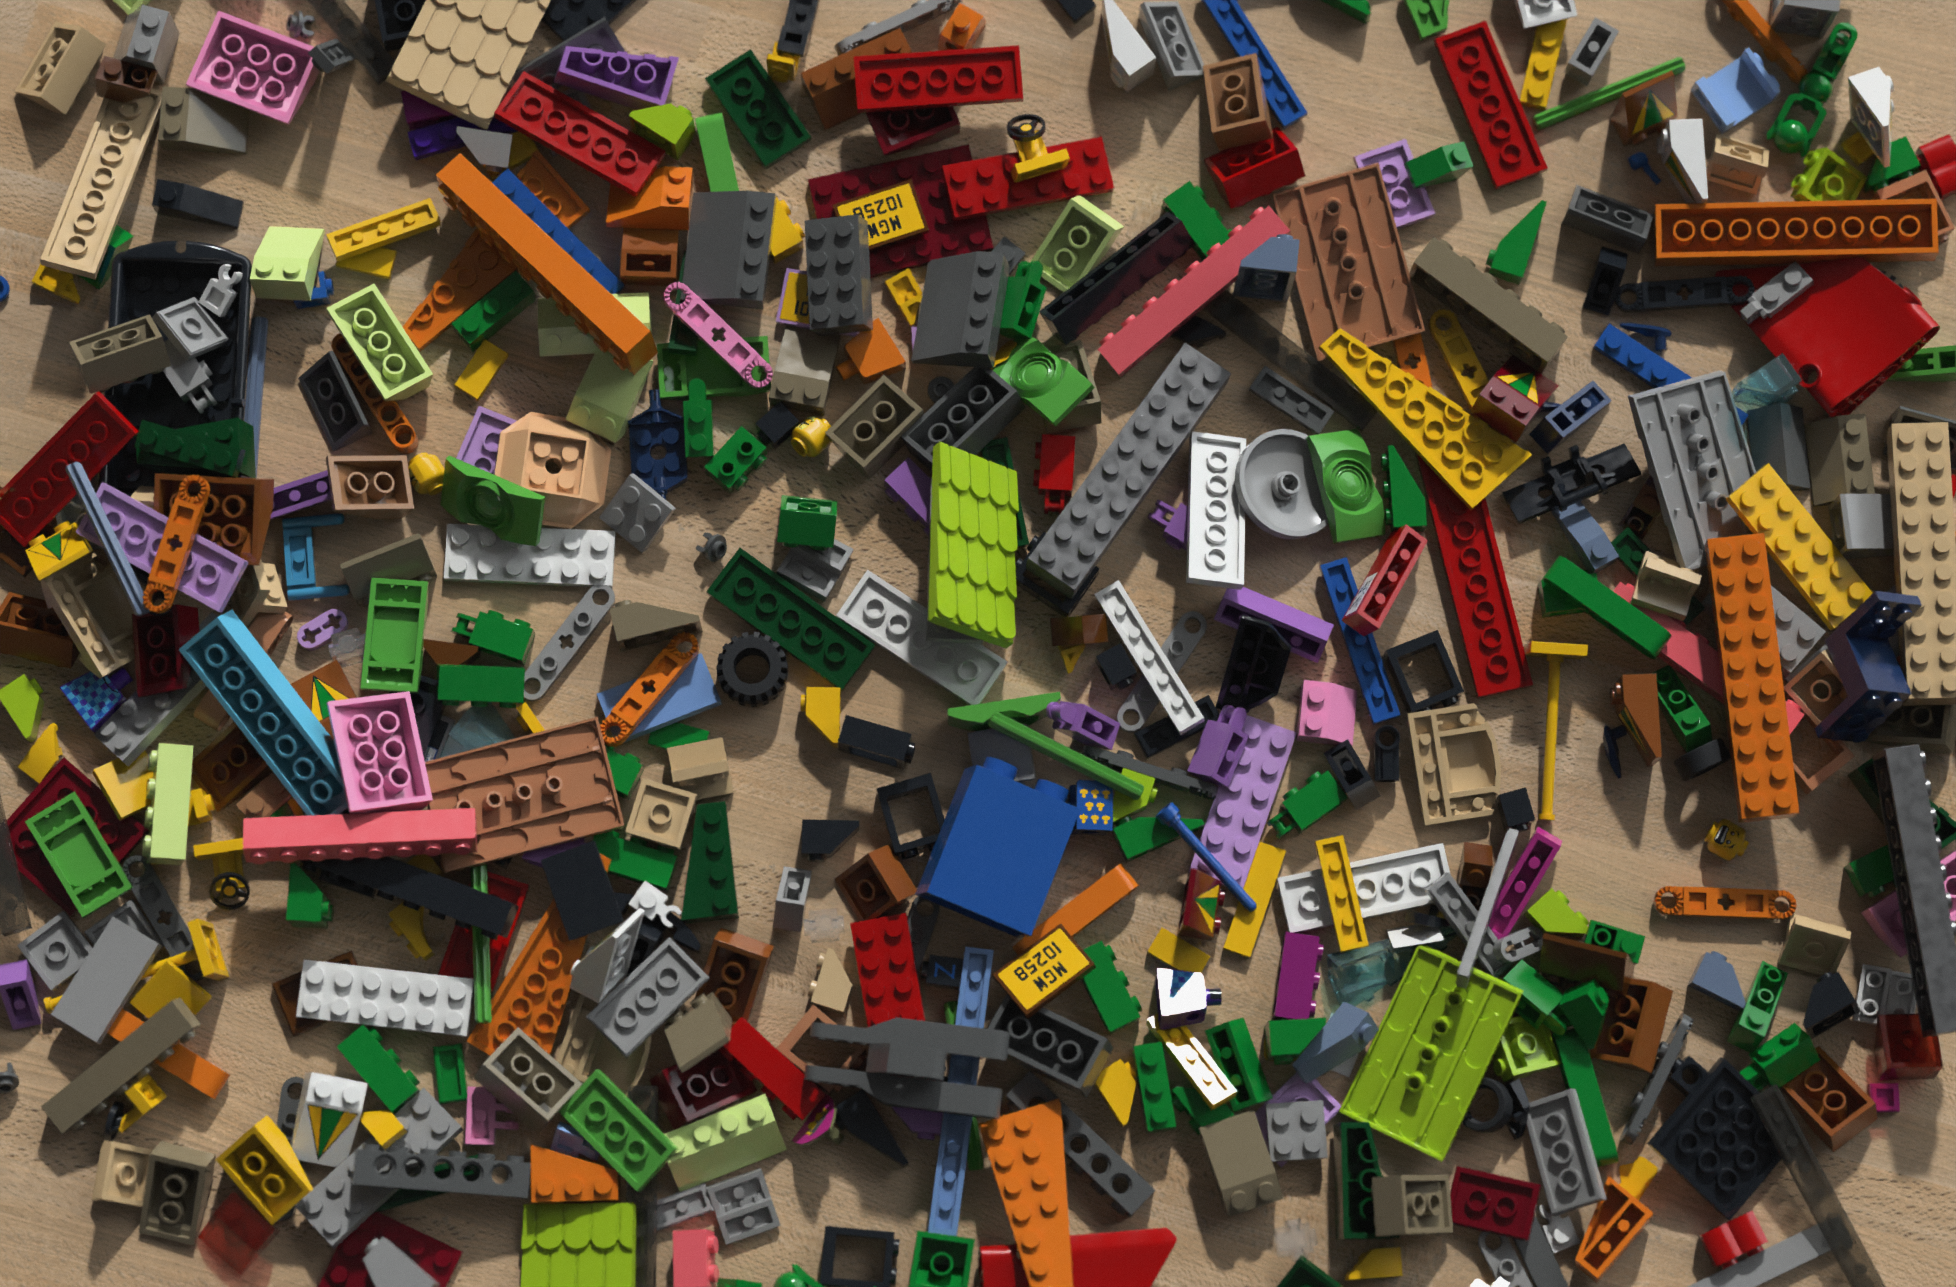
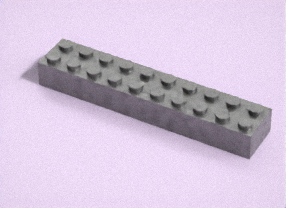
M1184 343L1029 556L1025 568L1072 600L1189 438L1191 432L1194 431L1225 388L1231 373L1187 343Z
M1919 744L1888 748L1873 755L1872 760L1922 1038L1956 1033V946L1954 940L1956 938V924L1950 918L1949 909L1952 908V900L1949 892H1946L1944 881L1947 879L1946 868L1944 864L1940 863L1941 840L1938 835H1935L1934 830L1936 812L1933 807H1930L1928 797L1931 796V785L1924 775L1923 768L1926 767L1925 753L1920 751Z

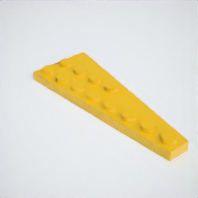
M1339 328L1320 345L1319 350L1470 510L1474 509L1532 456L1528 450L1525 451L1511 442V439L1507 436H1502L1488 427V424L1484 421H1479L1463 410L1464 408L1435 389L1422 384L1412 374L1399 369L1389 359L1376 354L1367 348L1366 344L1343 329Z

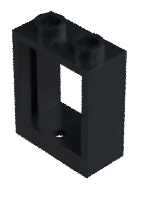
M1043 532L1040 537L1035 535L1029 543L1027 550L1030 552L1024 560L1019 558L1015 563L1016 585L1063 617H1069L1098 576L1100 568L1095 566L1072 600L1066 597L1062 602L1024 576L1027 571L1025 568L1027 560L1045 536L1046 532Z
M1438 630L1390 648L1383 654L1407 713L1433 710V707L1443 704L1445 708L1459 702L1458 697H1461L1464 690ZM1434 647L1452 689L1416 703L1398 661Z
M846 715L838 739V748L840 752L904 770L905 764H911L915 743L912 742V734Z
M931 773L876 788L893 851L896 856H902V859L919 855L918 850L929 848L931 852L939 833L900 844L888 801L928 790L938 827L941 831L945 819Z
M825 1226L820 1284L835 1287L896 1286L897 1268H892L893 1256L898 1257L900 1239H894L895 1232ZM837 1235L887 1240L883 1282L833 1278Z

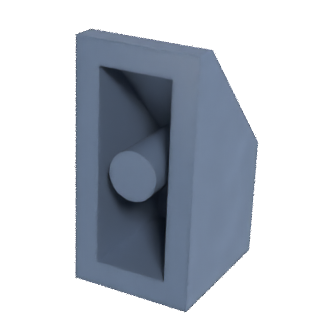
M1718 952L1704 953L1687 986L1740 1011L1744 1008L1746 1001L1733 965L1726 962L1727 957Z

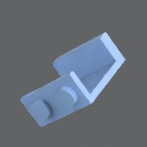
M1749 47L1744 50L1740 58L1706 79L1703 76L1697 80L1691 89V92L1722 134L1776 100L1780 93L1777 79L1766 72L1761 57L1757 53H1753Z

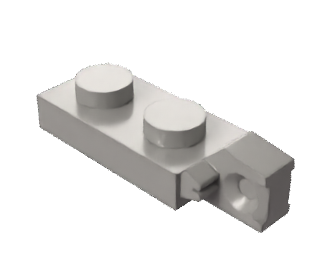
M1796 261L1747 299L1749 304L1740 311L1742 319L1749 325L1759 316L1763 319L1766 317L1771 318L1814 285L1813 279Z

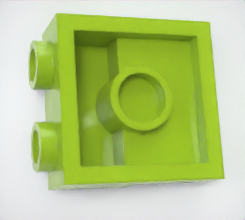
M1827 147L1810 151L1804 158L1803 164L1806 167L1802 174H1798L1793 179L1791 187L1794 190L1790 196L1797 201L1856 200L1868 177Z
M1521 1016L1511 1018L1494 1054L1495 1060L1493 1061V1070L1497 1076L1502 1077L1503 1083L1528 1077L1532 1073L1556 1068L1561 1065L1547 1026L1543 1024L1536 1030Z

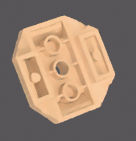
M530 412L500 432L494 475L545 496L542 527L573 529L604 505L611 449L599 435L567 421L566 417ZM548 462L556 463L559 467V473H549L546 470L545 464Z

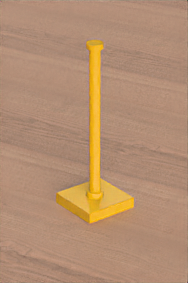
M1531 641L1524 645L1525 655L1530 657H1546V661L1549 662L1541 814H1538V820L1555 821L1553 795L1561 662H1564V659L1580 660L1586 657L1588 645Z
M198 918L187 922L194 949L150 964L141 979L154 975L168 959L177 967L199 960L204 977L218 981L228 978L229 973L213 923ZM63 995L53 999L52 997L44 998V1005L48 1014L53 1012Z

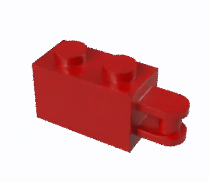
M1042 434L1041 442H1036L1035 459H1040V470L1034 469L1033 486H1038V495H1045L1044 514H1048L1049 511L1059 512L1060 515L1064 510L1065 496H1072L1076 436ZM1049 495L1060 496V501L1049 500Z

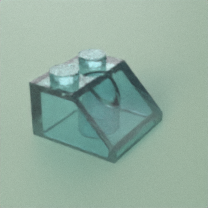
M1782 353L1737 383L1732 390L1734 402L1758 407L1776 403L1786 404L1798 392L1797 386L1801 383L1802 379Z

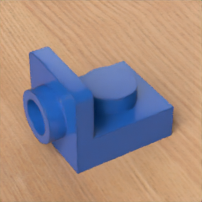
M324 271L318 272L320 287H313L311 301L294 300L297 309L331 304L330 295H334L332 279H327Z

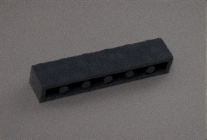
M1167 212L1040 310V314L1053 336L1067 345L1071 341L1076 340L1091 325L1098 323L1113 308L1121 305L1127 297L1140 290L1154 276L1162 273L1172 262L1184 256L1195 244L1183 222L1170 212Z

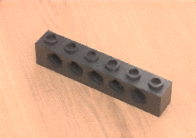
M1029 1071L1006 1095V1099L1009 1101L1006 1105L1014 1113L1029 1108L1028 1103L1032 1099L1037 1098L1046 1103L1058 1099V1097ZM1060 1100L1062 1120L1066 1126L1063 1131L1064 1154L1071 1160L1069 1166L1080 1176L1085 1173L1092 1180L1089 1185L1100 1196L1106 1193L1113 1200L1110 1205L1121 1216L1127 1213L1131 1217L1153 1194L1155 1189ZM1080 1138L1085 1141L1086 1150L1083 1153L1077 1154L1071 1150L1070 1142L1073 1139ZM1102 1158L1107 1163V1170L1101 1174L1095 1173L1091 1168L1092 1160ZM1123 1178L1126 1180L1128 1189L1125 1193L1119 1194L1113 1190L1112 1181L1114 1179Z
M362 1144V1149H355L352 1184L528 1198L531 1163L524 1162L523 1156L507 1155V1160L501 1161L495 1160V1154L478 1153V1159L466 1158L467 1152L449 1151V1156H438V1150L420 1148V1154L408 1153L409 1147L391 1146V1152L379 1151L380 1145ZM386 1157L391 1162V1170L387 1174H380L376 1170V1162L380 1158ZM410 1160H416L420 1164V1172L414 1177L408 1176L405 1172V1165ZM440 1162H445L449 1167V1174L443 1179L437 1178L434 1174V1167ZM469 1164L475 1165L478 1169V1176L473 1181H467L463 1176V1170ZM497 1167H503L507 1172V1177L504 1182L497 1184L492 1179V1172Z

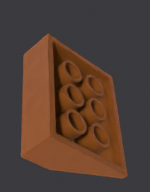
M155 473L153 510L169 518L180 483L184 478L193 474ZM198 475L209 483L210 494L197 534L248 561V565H259L273 510L274 479ZM194 482L189 486L188 494L190 497L198 496L200 491H202L199 482Z

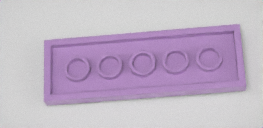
M102 482L96 495L129 563L150 574L168 517ZM85 513L75 533L102 547L87 513ZM196 533L178 590L222 613L249 562ZM178 536L177 540H171L170 545L174 547L173 551H175L177 547L181 548L183 543L179 541Z
M1247 715L1241 730L1249 735L1229 787L1218 786L1216 798L1213 800L1200 837V842L1242 888L1244 887L1297 732ZM1195 853L1189 872L1191 868L1197 869L1218 879Z

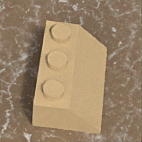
M55 22L14 92L52 112L66 115L74 106L75 98L80 89L87 84L89 74L94 65L101 60L102 51L107 44L82 26Z

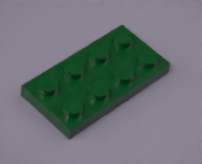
M751 49L705 78V82L765 169L812 140L804 125Z

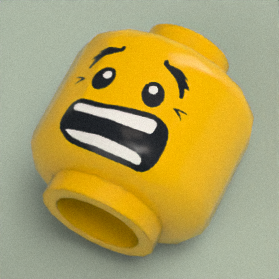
M1722 819L1719 823L1714 821L1704 841L1708 842L1707 849L1710 852L1728 861L1732 860L1736 855L1741 857L1749 844L1748 841L1744 840L1746 830L1727 819Z

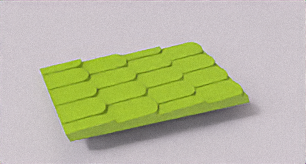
M938 442L933 446L928 622L1007 649L1013 644V638L1016 635L1014 600L1017 598L1015 551L1018 548L1016 514L1019 512L1017 471L1010 468L1007 469L1005 466L987 461L974 454H968L966 451L949 446L943 442Z
M1419 944L1339 1112L1359 1122H1369L1371 1128L1443 1161L1451 1148L1524 991L1474 967L1466 989L1458 987L1455 983L1461 961L1425 944Z
M523 1204L521 1287H635V1204Z

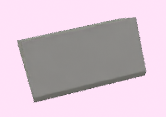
M1178 1L1143 2L1140 4L1138 18L1152 52L1156 56L1157 64L1168 90L1203 78L1204 63Z

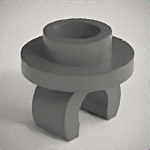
M296 10L293 15H289L286 29L293 38H297L299 35L303 38H310L314 35V32L305 29L304 23L312 24L315 22V18L311 15L303 17L302 11Z
M940 376L934 378L928 385L927 392L929 398L934 403L938 402L954 386V383L947 377Z
M704 533L703 536L708 540L706 547L697 545L696 549L707 560L716 562L727 551L726 539L719 534Z
M10 1062L7 1063V1071L0 1072V1093L2 1094L10 1093L19 1085V1077L16 1075Z

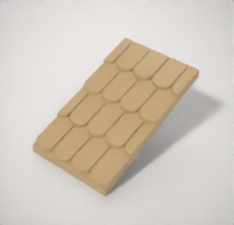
M426 0L386 82L487 130L494 117V112L500 105L551 0Z

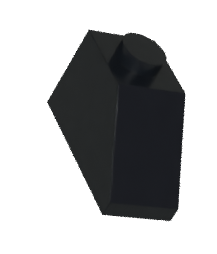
M1601 246L1582 308L1609 316L1626 269L1627 253Z
M1348 739L1324 752L1327 761L1356 810L1380 797L1375 784Z
M802 819V857H807L808 862H824V858H831L859 831V820Z
M643 915L627 976L659 947L667 928L661 919L655 917L651 921Z

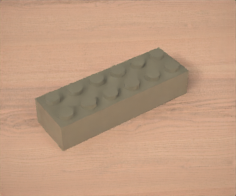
M1433 237L1414 261L1409 273L1411 280L1510 354L1542 374L1568 338L1564 334V329L1554 322L1550 324L1542 318L1543 315L1537 308L1531 305L1528 307L1522 303L1520 297L1510 289L1505 290L1497 284L1498 281L1491 274L1480 272L1475 268L1476 265L1471 259L1466 256L1460 257L1452 251L1453 247L1443 239L1437 240Z

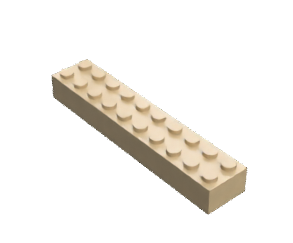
M1948 422L1891 424L1886 432L1896 593L1918 596L1922 604L1913 614L1912 618L1898 628L1900 668L1912 693L1903 702V706L1956 705V539Z

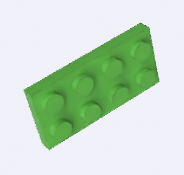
M596 1069L558 1111L636 1191H642L678 1150L665 1134L599 1069Z

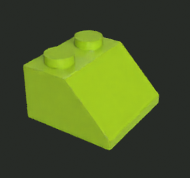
M669 103L635 110L629 115L633 133L665 150L666 154L677 161L696 136L693 114L681 105L677 108Z

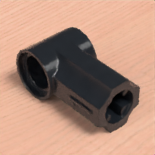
M1384 725L1375 732L1372 740L1374 745V782H1399L1400 733L1394 726ZM1389 732L1393 736V744L1391 746L1381 744L1379 740L1380 733Z

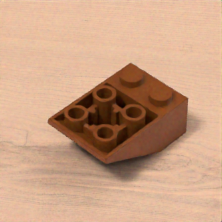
M623 228L620 268L622 283L624 285L668 286L678 282L680 230Z

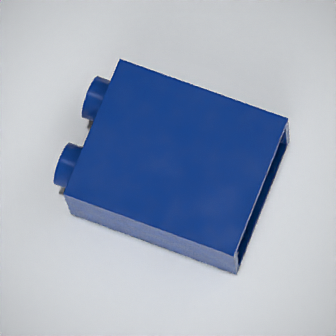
M986 757L983 767L975 765L964 769L915 895L1016 938L1028 937L1032 935L1080 808L1065 803L1069 790L1048 780L1038 779L1035 788H1030L1014 781L1018 771L1015 766L993 757Z

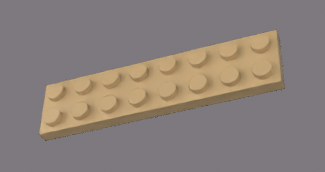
M151 89L149 96L126 103L103 99L41 256V265L96 279L159 117L162 91Z

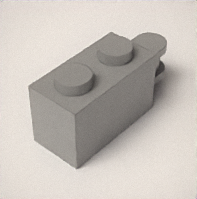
M169 339L165 341V347L172 366L165 368L163 372L185 403L191 399L199 413L203 414V409L211 404L213 406L217 404L207 389L213 385L209 379V376L213 373L204 360L199 363L196 358L186 361ZM204 391L206 395L196 400L195 396Z

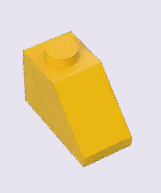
M806 687V695L801 694L800 711H806L807 721L834 748H838L841 706L840 687Z
M1119 1059L1101 1071L1094 1085L1120 1126L1124 1127L1129 1120L1136 1086L1134 1078L1137 1077V1074L1129 1062L1124 1064Z

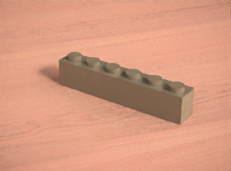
M181 998L172 1000L41 1106L62 1134L70 1130L74 1133L88 1123L85 1118L91 1113L98 1115L110 1105L107 1101L112 1096L116 1095L118 1098L131 1088L129 1083L137 1077L141 1080L153 1071L151 1065L159 1059L162 1063L173 1055L175 1051L172 1048L179 1042L184 1045L197 1035L194 1030L201 1023Z

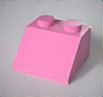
M1304 680L1300 691L1296 741L1338 745L1348 739L1353 746L1357 690L1329 682Z

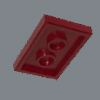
M1456 1166L1450 1192L1452 1224L1529 1242L1542 1186L1536 1183Z

